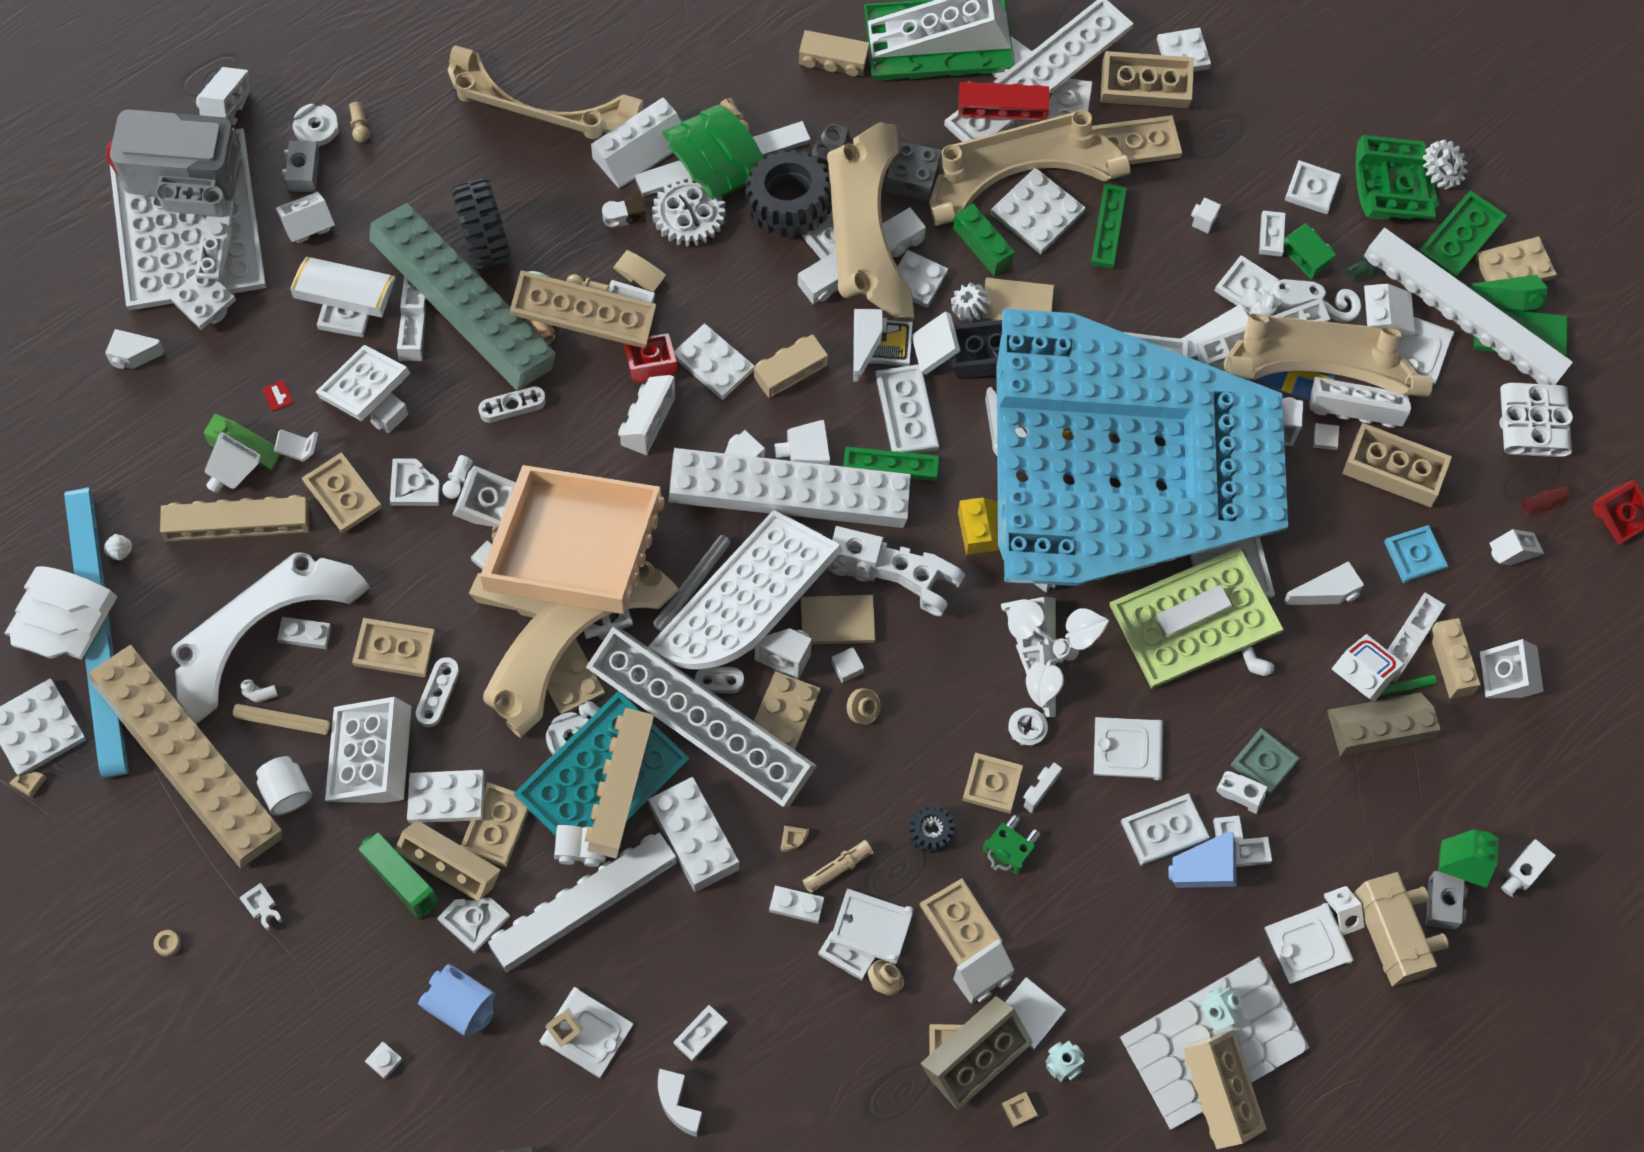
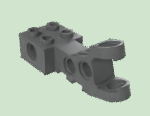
M829 124L824 129L821 140L817 141L813 147L812 156L817 157L821 160V163L829 167L827 156L821 155L819 148L825 147L830 152L845 144L854 145L853 138L855 137L850 134L848 128L839 124ZM835 132L839 140L834 141L830 139L828 133ZM899 141V153L890 162L884 176V182H887L886 192L929 202L940 165L941 150Z

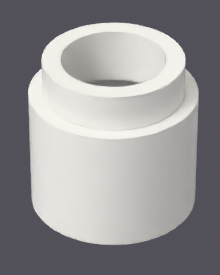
M288 756L275 758L262 765L256 772L258 777L257 786L272 815H283L292 812L306 804L312 797V792L299 765L293 763L292 759Z

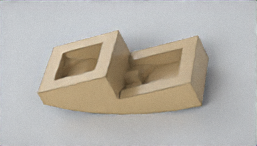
M628 250L613 267L630 282L634 280L645 290L651 292L655 291L666 276L657 267Z

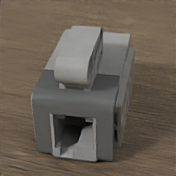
M124 110L118 115L113 140L109 142L106 149V158L119 177L124 190L129 194L157 196L162 209L167 212L219 216L227 209L226 201L231 200L235 195L242 155L236 130L232 128L227 118Z

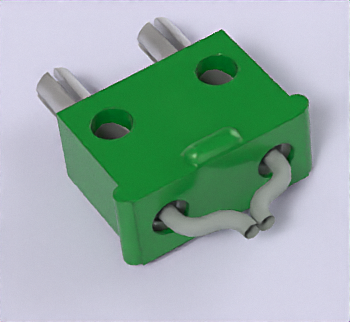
M1013 815L1007 824L1002 822L992 837L986 840L982 849L988 854V859L992 862L991 868L995 871L1002 869L1019 874L1024 862L1033 852L1035 841L1040 836L1037 830H1033L1027 839L1015 832L1013 829L1020 821L1016 815ZM995 860L1001 863L1002 865L995 866Z

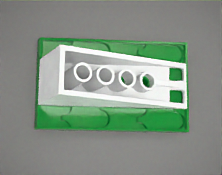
M918 0L864 4L871 73L874 80L917 79L974 73L990 74L1005 72V69H1011L1015 65L1006 0Z

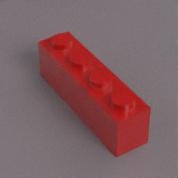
M973 81L960 82L958 117L1043 121L1048 118L1049 86L1039 84L1020 85L1017 83L997 84L995 82L975 83Z

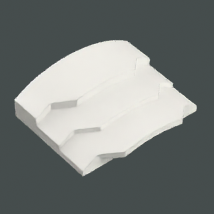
M36 567L24 586L27 591L15 610L17 613L5 634L10 636L13 647L28 650L50 659L66 654L82 660L117 596L111 590L75 574L49 567Z

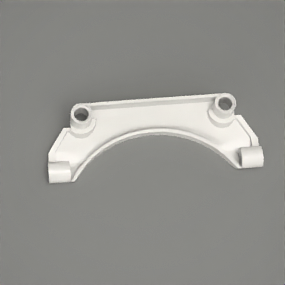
M300 552L292 554L173 646L171 651L172 657L180 665L175 670L178 702L192 721L198 724L217 709L219 684L225 663L238 640L253 624L280 607L305 600H333L351 604L370 589L369 585L351 565L325 558H320L315 562L308 554ZM299 557H303L306 561V565L302 570H298L295 566V562ZM183 647H188L190 650L189 657L181 660L178 656L179 650Z

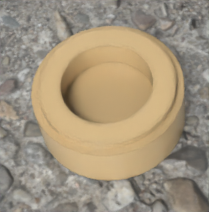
M171 930L161 931L154 939V948L163 957L174 956L180 950L181 940Z

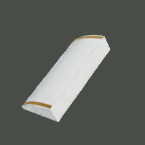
M306 257L294 278L291 292L293 298L382 317L395 281V276Z

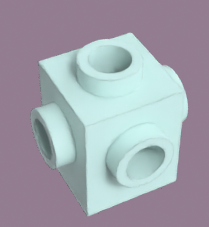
M1218 987L1208 992L1209 998L1201 1003L1205 1016L1209 1019L1215 1031L1235 1024L1247 1015L1241 1004V999L1235 993L1233 987L1225 990Z
M1068 1041L1062 1045L1059 1042L1048 1051L1050 1055L1046 1060V1067L1054 1078L1057 1077L1060 1082L1067 1078L1071 1081L1082 1072L1080 1068L1085 1062L1082 1059L1084 1054L1076 1044L1072 1045ZM1065 1055L1070 1062H1064L1062 1056Z

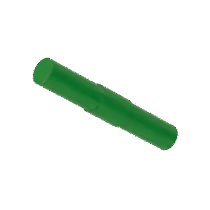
M1435 675L1389 684L1380 696L1435 685L1436 677Z

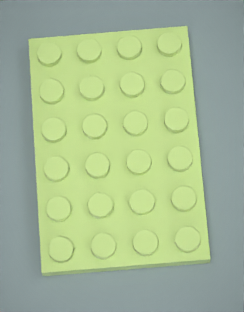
M1240 547L1110 602V607L1151 689L1283 631ZM1221 585L1232 604L1231 608L1168 638L1166 637L1156 619V614Z

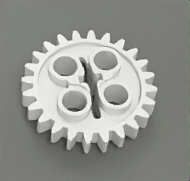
M689 177L688 183H685L680 178V184L671 181V188L664 185V193L658 191V199H654V207H652V214H654L653 222L656 223V229L661 230L662 237L668 235L669 242L676 238L677 245H680L683 240L686 246H689L690 241H693L698 246L699 239L706 243L707 236L714 238V231L720 232V225H724V217L726 216L725 202L722 201V196L711 200L699 183L692 182L691 177ZM676 206V207H678V208H676V209H671L670 207Z

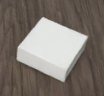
M1316 423L1314 426L1313 448L1337 450L1339 426Z

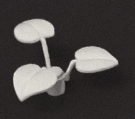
M1018 600L1010 607L1008 626L1011 634L1018 639L1026 640L1031 638L1036 631L1054 643L1053 653L1057 658L1049 660L1046 665L1039 662L1033 664L1026 677V686L1030 697L1038 706L1044 708L1050 700L1057 696L1064 683L1061 669L1052 664L1062 663L1063 660L1072 661L1076 659L1079 650L1090 647L1099 639L1105 631L1109 620L1091 610L1078 609L1067 619L1066 629L1069 633L1066 634V639H1056L1038 628L1044 623L1046 618L1043 608L1030 600Z

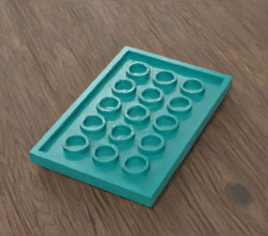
M620 691L602 706L514 793V796L555 836L557 825L593 827L595 819H591L594 804L599 805L601 797L597 796L600 781L605 782L607 774H603L606 759H612L613 752H609L612 737L617 738L619 730H615L618 715L623 716L625 708L639 711ZM653 723L626 823L689 760V757Z

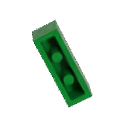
M974 204L955 214L953 229L993 276L1012 266L1014 250Z

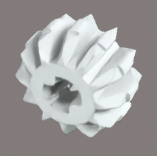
M971 282L967 287L961 285L960 291H954L956 297L951 298L952 310L955 315L962 321L967 319L970 323L974 318L980 320V315L987 314L986 308L991 306L987 291L981 285H974Z

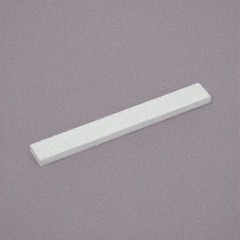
M803 121L753 137L764 158L771 153L775 155L778 154V151H788L810 143V137ZM680 160L635 175L643 197L663 191L664 185L671 188V181L680 184V178L685 183H688V179L691 177Z

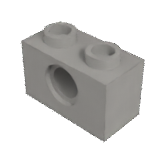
M289 141L288 150L285 149L284 161L287 165L286 169L282 170V181L286 183L288 191L316 192L320 156L316 141Z
M1439 871L1432 873L1428 882L1429 900L1427 901L1426 926L1456 930L1465 922L1466 908H1463V899H1466L1468 885L1464 884V880ZM1443 896L1449 897L1453 905L1445 904Z

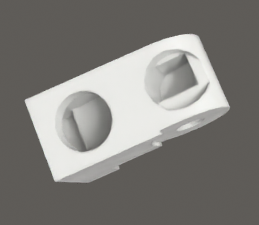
M1227 771L1224 773L1216 790L1221 796L1234 800L1248 807L1249 811L1257 814L1266 796L1267 786L1242 775Z

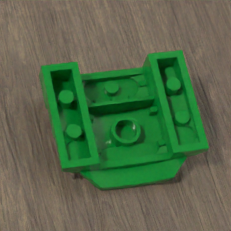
M720 105L700 112V115L682 121L681 124L662 132L669 142L668 148L682 162L692 180L702 186L711 200L746 187V179L749 177L750 170L753 167L756 168L755 164L758 161L764 160L757 143L746 127L734 114Z
M1362 135L1357 142L1356 181L1359 200L1367 218L1389 220L1390 217L1412 219L1413 217L1436 218L1435 209L1439 206L1435 183L1431 182V175H1426L1428 168L1423 167L1427 163L1423 159V156L1427 154L1425 142Z

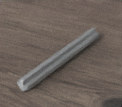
M724 535L718 537L678 589V592L654 620L653 626L656 629L663 631L674 619L730 546L729 538Z

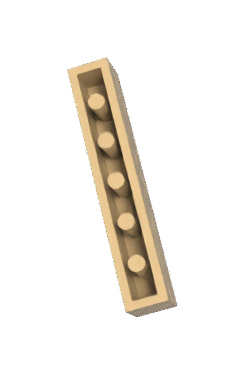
M292 495L288 498L266 497L262 500L243 498L240 501L218 500L213 503L195 501L192 504H181L174 502L161 506L160 532L165 541L309 533V505L306 497Z
M625 708L623 716L618 715L615 730H619L617 738L612 737L609 752H613L612 759H606L603 774H607L606 781H600L597 796L601 797L599 805L594 804L591 819H595L593 827L588 826L584 840L589 842L587 849L589 852L617 858L649 737L653 714Z

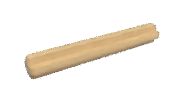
M236 704L233 710V716L237 719L326 735L330 727V723L327 720Z

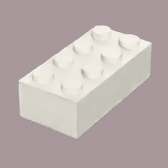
M693 777L648 799L649 808L695 893L739 870V861Z

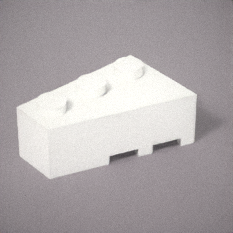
M222 67L197 96L196 105L199 108L200 115L224 117L230 121L231 125H235L237 122V118L234 117L236 111L242 110L250 92L248 70Z

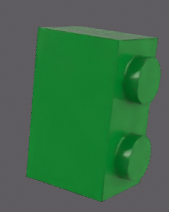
M1306 223L1288 235L1284 240L1283 251L1311 280L1332 266L1336 256L1334 250L1330 245L1325 244L1318 233Z

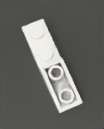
M226 201L227 209L223 214L219 216L207 215L204 235H201L195 272L196 278L219 279L223 272L232 236L231 221L234 207L232 201Z

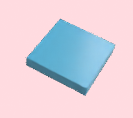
M1429 525L1386 538L1384 541L1403 583L1446 570L1448 567Z

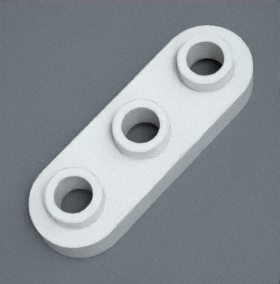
M442 658L436 662L416 709L417 720L424 727H433L440 722L459 676L458 665L451 658ZM445 670H451L449 675L443 674ZM437 691H441V692H442V695H441V696H439V697H435V696H434L435 692H437ZM427 713L434 714L430 719L425 718Z

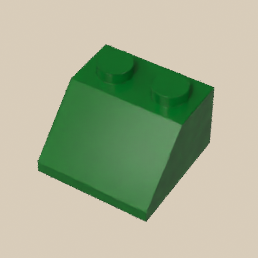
M1474 829L1442 840L1438 871L1487 888L1497 866L1499 837L1494 836L1490 832Z

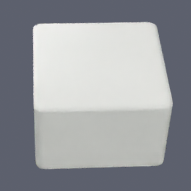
M850 648L832 657L831 664L842 683L863 674L864 666L854 648Z

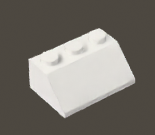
M671 375L649 377L646 385H641L638 392L639 399L636 404L633 403L628 412L629 418L626 423H622L618 432L622 446L644 455L648 454L676 398L675 381Z

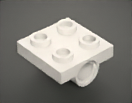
M195 274L169 296L170 300L200 330L210 322L212 324L220 322L225 317L227 308L236 301L235 297L217 279L196 278Z

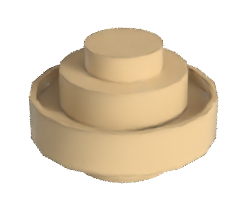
M865 688L856 689L851 693L847 702V713L850 719L855 723L864 725L872 723L879 715L880 699L873 690Z
M877 960L868 970L872 987L877 992L893 996L903 988V976L892 963L885 960Z

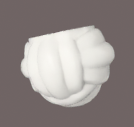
M118 534L110 537L104 545L105 554L118 561L126 558L132 550L131 541Z

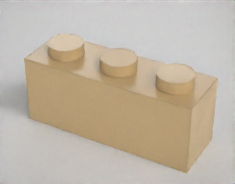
M805 30L799 50V64L809 68L815 67L829 72L836 71L850 76L863 77L868 58L869 42Z
M813 334L807 338L802 337L791 347L780 349L775 356L768 360L763 359L759 361L754 367V378L767 397L771 398L826 367L828 355Z
M1459 618L1436 622L1429 634L1449 698L1473 695L1480 686V682Z

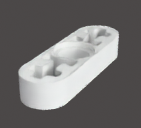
M530 387L485 399L480 403L478 409L481 419L487 423H492L540 410L544 407L546 399L541 388ZM536 395L538 401L533 402L531 396ZM523 397H524V400H525V402H526V405H525V406H523V403H522V398H523ZM510 400H515L519 405L515 409H508L506 403ZM498 404L502 405L503 412H500ZM491 407L493 413L488 414L486 408Z

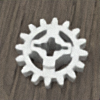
M1446 140L1431 144V147L1425 150L1427 154L1423 156V159L1427 163L1423 167L1428 168L1426 175L1432 176V183L1437 181V187L1453 188L1465 180L1463 175L1467 173V170L1464 168V165L1467 162L1462 160L1464 153L1460 154L1458 152L1459 146L1454 148L1452 141L1447 143Z

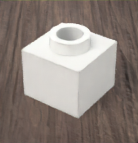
M1204 197L1201 205L1196 204L1191 214L1194 217L1192 227L1209 233L1221 205Z

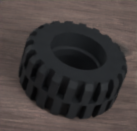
M782 150L778 151V154L773 155L771 153L767 155L765 160L761 159L755 164L756 168L753 167L750 170L749 177L746 179L749 214L754 219V223L760 228L763 227L764 231L770 234L774 232L775 236L779 237L788 235L789 238L795 237L797 234L803 236L808 234L807 231L816 230L819 227V223L823 224L827 220V214L829 215L832 210L830 176L825 164L821 163V160L817 157H810V154L804 151L798 153L797 150H791L790 152ZM785 187H799L808 191L805 195L795 200L785 201L772 197L776 191Z
M483 177L454 185L451 188V192L474 269L482 270L509 262L512 257L489 179Z

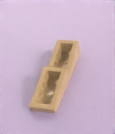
M481 573L477 574L469 592L477 603L517 610L521 615L533 618L549 603L548 601L483 591Z

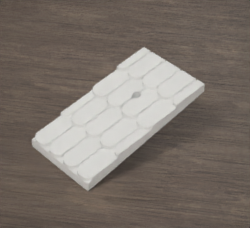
M1260 956L1120 1037L1170 1130L1202 1112V1104L1198 1092L1194 1088L1193 1077L1185 1061L1183 1048L1195 1042L1234 1030L1251 1082L1309 1049L1307 1041ZM1218 987H1221L1222 990L1233 987L1235 993L1240 997L1241 1004L1247 1015L1235 1024L1215 1031L1211 1022L1205 1016L1201 1003L1209 998L1208 992Z

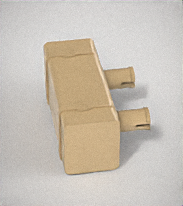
M1398 872L1364 882L1353 894L1362 904L1363 918L1383 964L1384 973L1387 974L1391 986L1394 987L1427 976L1438 967L1432 953L1447 949L1448 940L1443 933L1430 938H1426L1413 905L1426 903L1429 900L1426 889L1422 886L1407 892Z

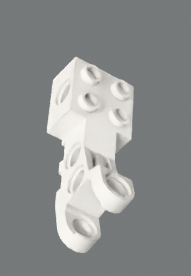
M836 526L832 541L840 544L843 551L828 566L829 571L838 576H854L857 580L864 582L868 580L874 581L875 577L897 582L919 595L920 608L935 616H941L948 605L941 596L930 591L935 580L943 579L959 587L965 577L961 569L934 554L924 552L923 556L911 554L910 549L901 547L900 551L886 548L887 543L882 542L883 537ZM901 564L906 566V569L899 570L895 566ZM925 576L928 580L919 581L916 577Z

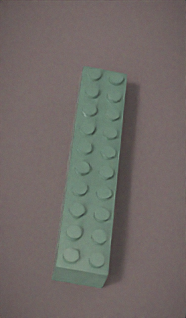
M408 203L371 222L369 240L517 391L552 370L555 351L521 317L509 315L511 307Z

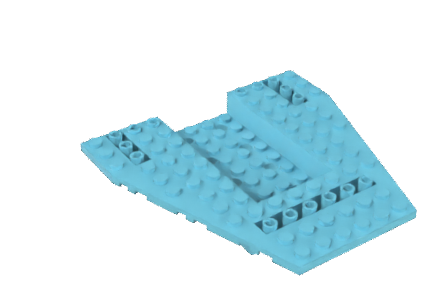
M1004 308L1002 311V335L997 361L998 546L1004 560L1005 582L1078 586L1092 580L1097 581L1118 573H1127L1153 566L1163 561L1168 562L1178 557L1194 555L1224 547L1230 543H1239L1249 538L1261 537L1286 530L1288 528L1282 393L1074 313ZM1016 428H1024L1027 431V436H1018ZM1070 431L1074 439L1066 440L1062 436V432ZM1116 434L1120 442L1112 443L1108 435ZM1154 438H1163L1166 445L1158 446ZM1016 473H1025L1028 477V481H1019L1016 477ZM1063 476H1072L1074 484H1066L1063 481ZM1110 478L1118 479L1121 487L1115 488L1111 486ZM1156 481H1163L1167 486V490H1159L1156 487Z

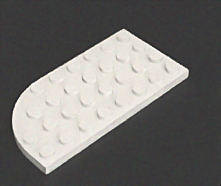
M773 510L653 640L648 648L670 664L686 669L717 667L741 657L752 650L843 551L840 544Z

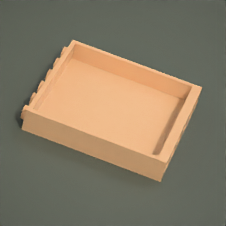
M523 465L480 575L483 591L624 614L626 606L632 602V588L637 586L639 581V568L643 567L645 563V550L651 546L652 529L656 530L658 512L662 511L664 507V497H661L660 487Z

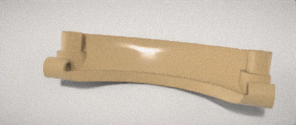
M645 561L644 566L640 567L638 571V584L632 588V602L626 606V609L643 607L660 609L678 592V588L662 571L655 569L650 562ZM549 602L528 623L504 655L484 691V702L494 708L501 717L507 719L506 724L519 738L524 736L542 718L547 686L563 652L588 626L614 612ZM501 694L499 701L496 702L497 697Z

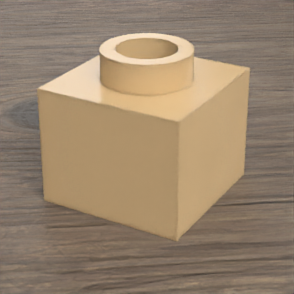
M569 1008L545 1026L560 1047L584 1029ZM564 1021L568 1022L570 1029H563L561 1023Z

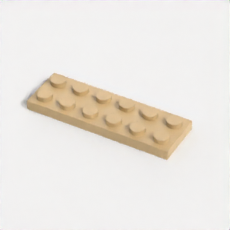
M521 270L509 315L646 348L656 304Z

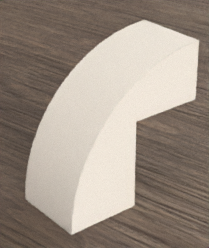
M660 1069L658 1091L666 1115L679 1129L697 1137L702 1120V1112L679 1106L685 1084V1075Z

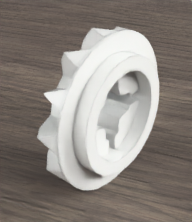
M1020 709L1009 720L1008 731L1012 739L1019 742L1021 746H1033L1041 742L1047 733V721L1035 709ZM1029 719H1031V728L1034 731L1030 730L1024 735V727L1021 725H1026Z

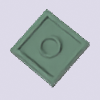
M1261 728L1230 766L1244 777L1267 786L1266 794L1270 796L1300 758Z

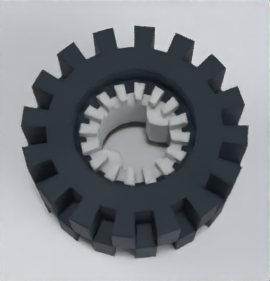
M928 805V808L923 806L919 812L916 811L911 818L909 836L910 839H913L914 846L918 845L921 851L926 849L927 853H931L932 850L938 853L940 849H946L947 845L952 841L955 828L952 815H948L949 811L946 809L942 811L941 806L938 805L937 808H933V805ZM935 824L939 829L937 834L934 832L928 834L925 826L931 827Z

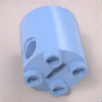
M447 964L442 972L436 971L429 981V984L432 985L431 988L422 995L418 1002V1005L423 1007L424 1010L467 1037L484 1029L494 1015L492 1003L495 994L453 965Z

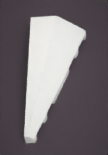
M1041 597L1031 599L1030 601L1036 602L1043 608L1046 616L1044 623L1038 628L1056 638L1055 598ZM1016 601L1001 604V608L1007 613L1008 618L1010 607ZM1036 631L1029 639L1021 640L1016 638L1018 642L1016 647L1026 674L1033 664L1039 662L1046 665L1049 660L1056 658L1053 653L1054 643ZM1056 697L1050 700L1043 708L1044 713L1042 715L1045 718L1056 717Z

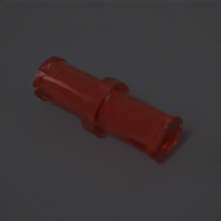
M1565 485L1550 491L1543 490L1538 495L1522 499L1521 507L1525 513H1530L1540 508L1547 509L1552 507L1554 503L1568 500L1570 492Z

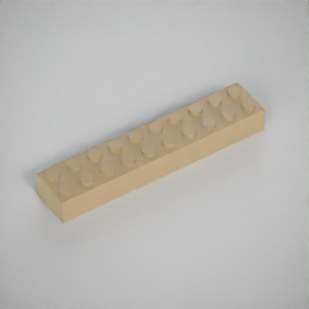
M131 645L89 672L93 687L240 869L282 840V830Z

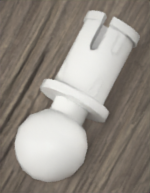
M460 455L452 473L448 474L450 480L443 485V494L447 498L454 499L461 493L460 484L465 483V477L473 463L466 456Z

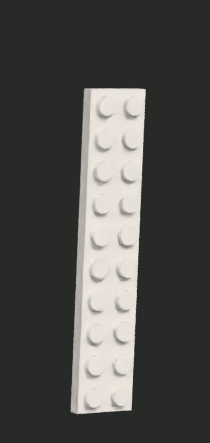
M1097 0L994 82L997 84L1017 83L1020 85L1039 84L1049 86V94H1051L1130 31L1133 23L1108 0ZM957 110L945 120L944 126L958 139L965 142L1002 132L1017 120L958 117Z

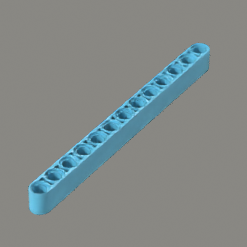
M90 487L66 491L65 503L74 574L105 587L92 491ZM107 614L85 653L98 766L102 779L129 773L123 723L93 687L89 676L90 671L114 656L109 614Z

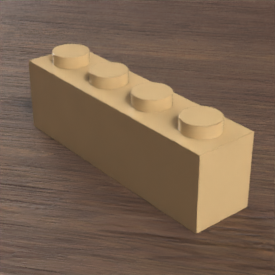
M418 820L402 831L395 849L398 854L477 901H480L493 889L500 873L499 868Z

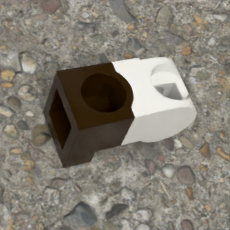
M640 191L631 193L630 200L621 202L609 201L605 203L602 208L604 224L614 228L646 221Z

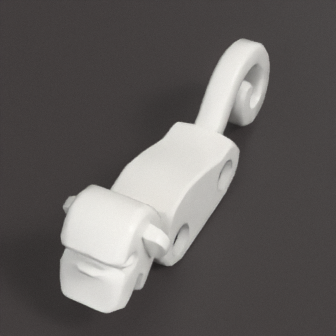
M1283 279L1277 281L1270 292L1263 288H1260L1258 292L1256 290H1249L1242 298L1246 309L1250 311L1249 315L1257 313L1273 316L1274 313L1279 314L1322 298L1330 319L1340 323H1348L1357 317L1361 309L1360 299L1357 294L1352 290L1342 289L1335 296V305L1339 310H1344L1347 306L1346 299L1350 302L1351 311L1345 313L1336 310L1323 299L1326 294L1324 287L1310 281ZM1281 284L1286 285L1285 289H1280L1279 286ZM1310 287H1315L1317 289L1314 292V294L1310 292Z

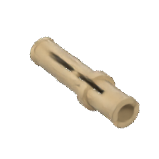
M863 840L854 848L848 851L844 850L837 859L803 879L804 886L810 894L849 868L851 870L855 868V864L873 854L872 848L866 840Z

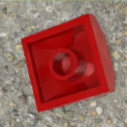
M669 333L648 337L646 348L624 343L630 375L634 381L644 383L648 381L649 377L673 376L676 373L677 361Z
M1636 480L1614 488L1595 501L1593 506L1595 515L1605 522L1618 544L1625 542L1644 530V494Z

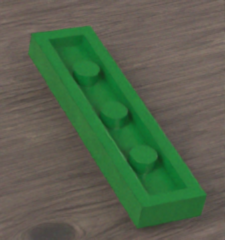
M1104 184L1091 266L1113 269L1126 187Z
M845 447L843 467L910 474L912 479L936 481L939 456Z

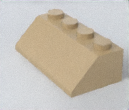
M1234 1030L1195 1042L1183 1048L1185 1061L1190 1068L1193 1085L1198 1092L1202 1104L1201 1109L1206 1116L1210 1128V1136L1215 1143L1216 1149L1243 1144L1267 1130Z

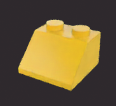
M987 498L961 500L958 516L966 555L999 551L998 502Z

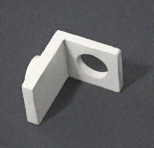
M281 429L278 432L274 452L304 462L314 453L318 433L314 432L308 438H304Z
M1347 886L1324 894L1325 900L1338 914L1339 928L1342 935L1365 927L1362 904ZM1357 916L1355 924L1352 926L1345 925L1348 917Z

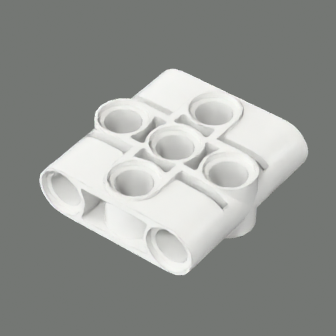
M1507 383L1501 386L1502 417L1499 424L1503 429L1505 453L1564 457L1572 453L1570 423L1573 415L1569 410L1567 387L1562 385Z

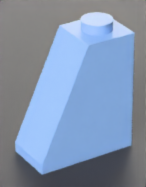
M1226 832L1173 857V865H1169V880H1173L1177 888L1237 886L1236 837L1234 833Z

